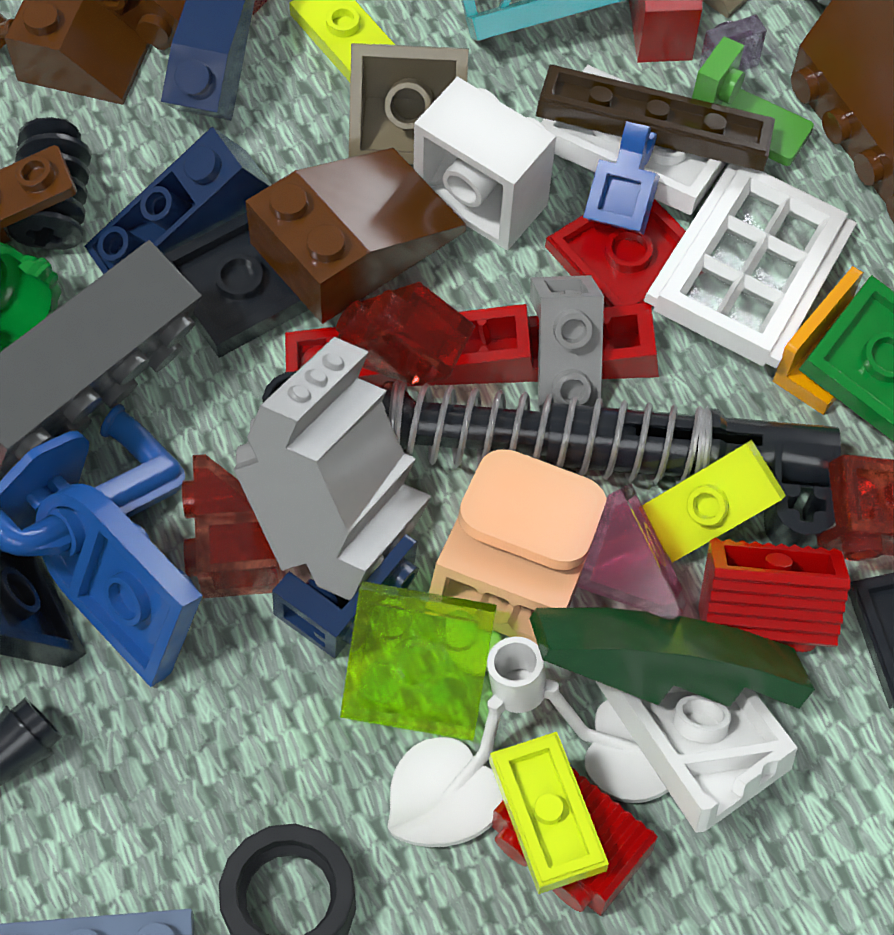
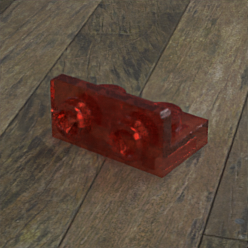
M843 454L829 462L836 526L823 532L817 538L818 548L823 547L827 550L836 548L842 551L844 559L849 561L870 560L882 555L894 556V459Z

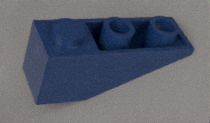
M211 127L84 247L103 274L148 240L164 255L246 213L245 201L272 184L245 149L214 127Z

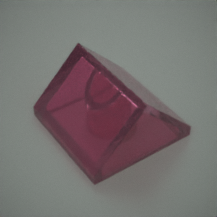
M632 483L608 495L577 587L671 620L683 614L689 599Z

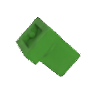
M724 36L698 71L692 98L775 118L768 158L784 166H790L810 137L814 127L813 122L741 89L745 72L739 70V65L745 45Z

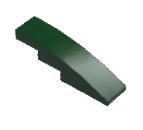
M608 607L536 608L529 618L543 661L656 705L661 703L674 685L727 707L732 705L745 687L798 709L815 690L793 647L735 627L675 614Z

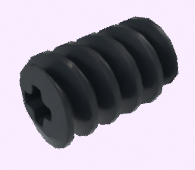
M54 117L36 118L26 122L19 129L15 162L56 145L64 156L77 193L73 197L7 226V230L14 240L29 247L57 250L74 248L82 242L83 238L81 224L84 222L86 212L83 205L87 199L88 191L85 186L88 184L90 174L87 167L90 165L92 152L88 145L81 141V133L78 128L68 120Z

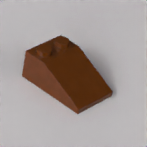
M394 148L295 170L245 201L250 243L322 324L465 233L467 226Z

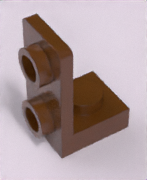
M53 145L0 169L1 243L7 244L13 241L7 226L73 197L77 193L64 156L58 146Z

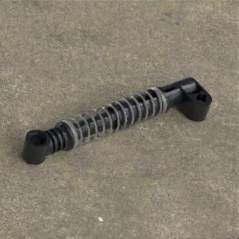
M297 371L285 372L274 377L266 386L262 401L265 402ZM398 380L396 382L385 381L379 386L387 390L382 403L404 453L412 456L414 444L428 446V459L431 465L436 463L439 447L452 448L453 463L456 467L462 462L464 449L477 450L478 466L483 457L490 451L512 450L530 457L533 455V458L538 460L540 455L546 456V463L559 468H575L576 473L584 476L587 469L600 470V474L605 480L611 476L612 472H624L629 482L633 481L637 474H648L654 484L658 483L663 476L674 477L675 482L678 484L752 440L786 495L781 501L764 510L765 532L773 545L777 546L782 543L790 547L795 544L801 548L810 546L817 549L824 542L838 518L840 509L841 436L839 428L835 426L728 418L719 409H709L708 406L705 409L702 406H698L695 415L677 413L675 403L671 406L670 413L653 411V405L650 401L646 404L645 410L628 409V402L625 399L621 402L620 408L603 407V400L601 398L596 400L595 406L579 405L576 395L571 398L570 404L554 403V397L551 393L545 398L542 412L530 411V397L526 391L520 396L517 410L506 409L505 394L501 389L495 394L492 407H482L481 394L477 387L470 392L467 405H457V395L452 385L445 390L442 403H433L432 390L427 383L420 388L417 401H414L409 395L407 384L404 381L401 383ZM425 393L427 397V402H423ZM801 488H812L802 509L803 519L809 522L800 521L799 511L793 509L800 495Z

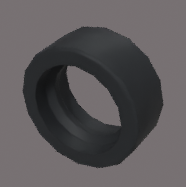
M296 823L268 826L245 838L228 857L219 881L220 912L231 935H269L254 924L247 910L246 893L251 878L262 865L277 857L297 856L310 860L323 871L330 885L331 900L325 917L315 929L304 935L349 934L356 912L353 870L341 847L320 830Z

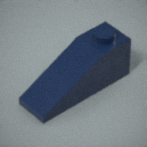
M186 0L171 43L161 97L162 103L178 111L232 120L255 0Z

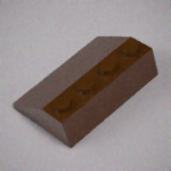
M831 0L799 46L790 79L792 89L797 99L804 104L808 103L822 120V126L828 139L834 144H840L852 159L856 174L861 182L867 186L872 185L886 203L888 215L894 223V0Z

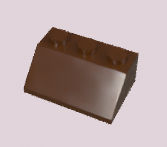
M23 0L5 36L17 81L121 105L124 104L150 46L149 43L143 41L138 36L137 32L111 11L100 6L95 0Z

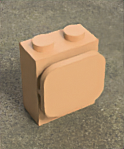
M496 450L488 453L481 460L462 499L458 518L436 562L426 605L506 636L524 637L537 644L529 619L536 608L570 607L596 542L610 499L606 498L604 491L597 483L584 476L512 450Z

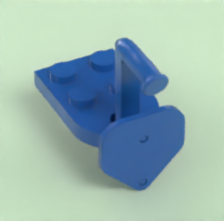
M117 404L105 417L100 428V434L102 437L111 436L117 440L141 465L96 487L79 483L89 451V441L82 433L70 431L34 447L0 481V550L15 556H42L50 575L66 597L141 678L152 687L172 673L203 595L195 588L190 577L184 571L177 569L150 541L145 530L129 519L133 515L176 494L183 486L185 473L180 463L143 425L125 412L124 405Z

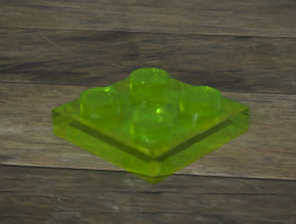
M363 581L358 594L340 718L474 741L497 605Z

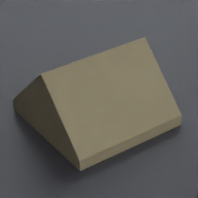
M352 43L348 158L394 148L408 164L414 165V123L457 76L468 82L469 48Z

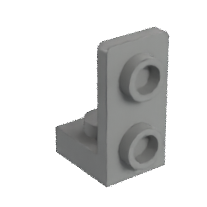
M591 275L531 277L530 301L539 318L538 411L542 412L545 398L550 393L554 397V403L570 404L571 398L576 395L579 405L595 406L596 400L601 398L604 295Z

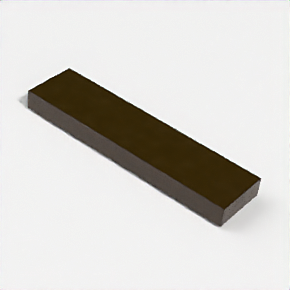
M551 64L548 68L536 111V117L622 137L626 121L649 126L651 132L657 134L656 146L759 171H764L769 156L775 118Z

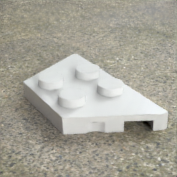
M595 681L696 833L707 831L792 769L798 747L755 691L745 687L732 705L727 707L674 685L661 703L656 705Z

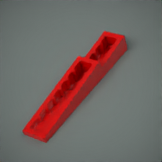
M648 303L605 307L603 311L602 379L659 377L651 305ZM527 304L285 332L286 372L298 371L333 337H336L369 351L358 378L378 387L385 381L396 382L397 380L399 383L404 381L407 386H423L426 383L429 386L538 382L539 318L538 316H529Z

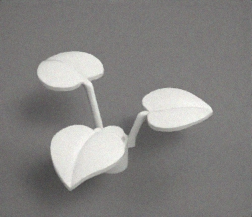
M446 613L444 640L449 655L465 671L471 673L488 671L493 696L487 703L489 712L480 748L474 757L467 745L460 740L438 737L426 739L414 745L399 761L390 787V815L387 826L388 831L394 838L416 846L446 847L467 842L489 829L493 825V811L502 802L503 798L492 769L484 765L489 760L490 753H492L501 714L505 710L514 713L531 711L540 705L544 698L552 702L580 739L592 743L585 755V769L590 781L602 793L609 795L611 799L625 803L647 802L668 793L663 782L608 700L603 702L597 709L595 730L587 727L560 693L558 682L546 679L544 661L536 643L524 637H509Z

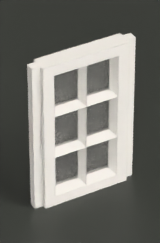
M729 163L646 293L644 302L654 306L653 311L761 366H764L766 363L777 368L783 357L782 353L786 344L798 331L857 222L847 218L848 213L763 171Z

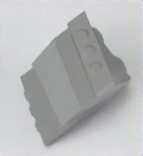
M333 337L260 405L256 417L252 418L250 422L247 443L237 448V464L234 471L281 570L307 564L317 587L350 601L404 535L408 534L410 536L420 520L431 495L404 484L416 458L404 453L385 412L386 409L382 400L387 390L358 378L369 351Z

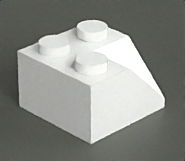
M457 76L414 123V170L469 228L508 251L548 205L556 135L549 132L538 120L524 117L499 102L488 90L476 88Z

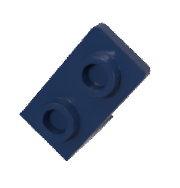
M408 534L404 535L343 609L338 607L339 601L333 593L317 587L313 579H309L305 583L289 571L272 590L273 614L334 659L347 644L353 648L359 647L374 629L379 619V616L374 611L388 594L395 600L398 599L415 579L419 570L414 565L418 541Z

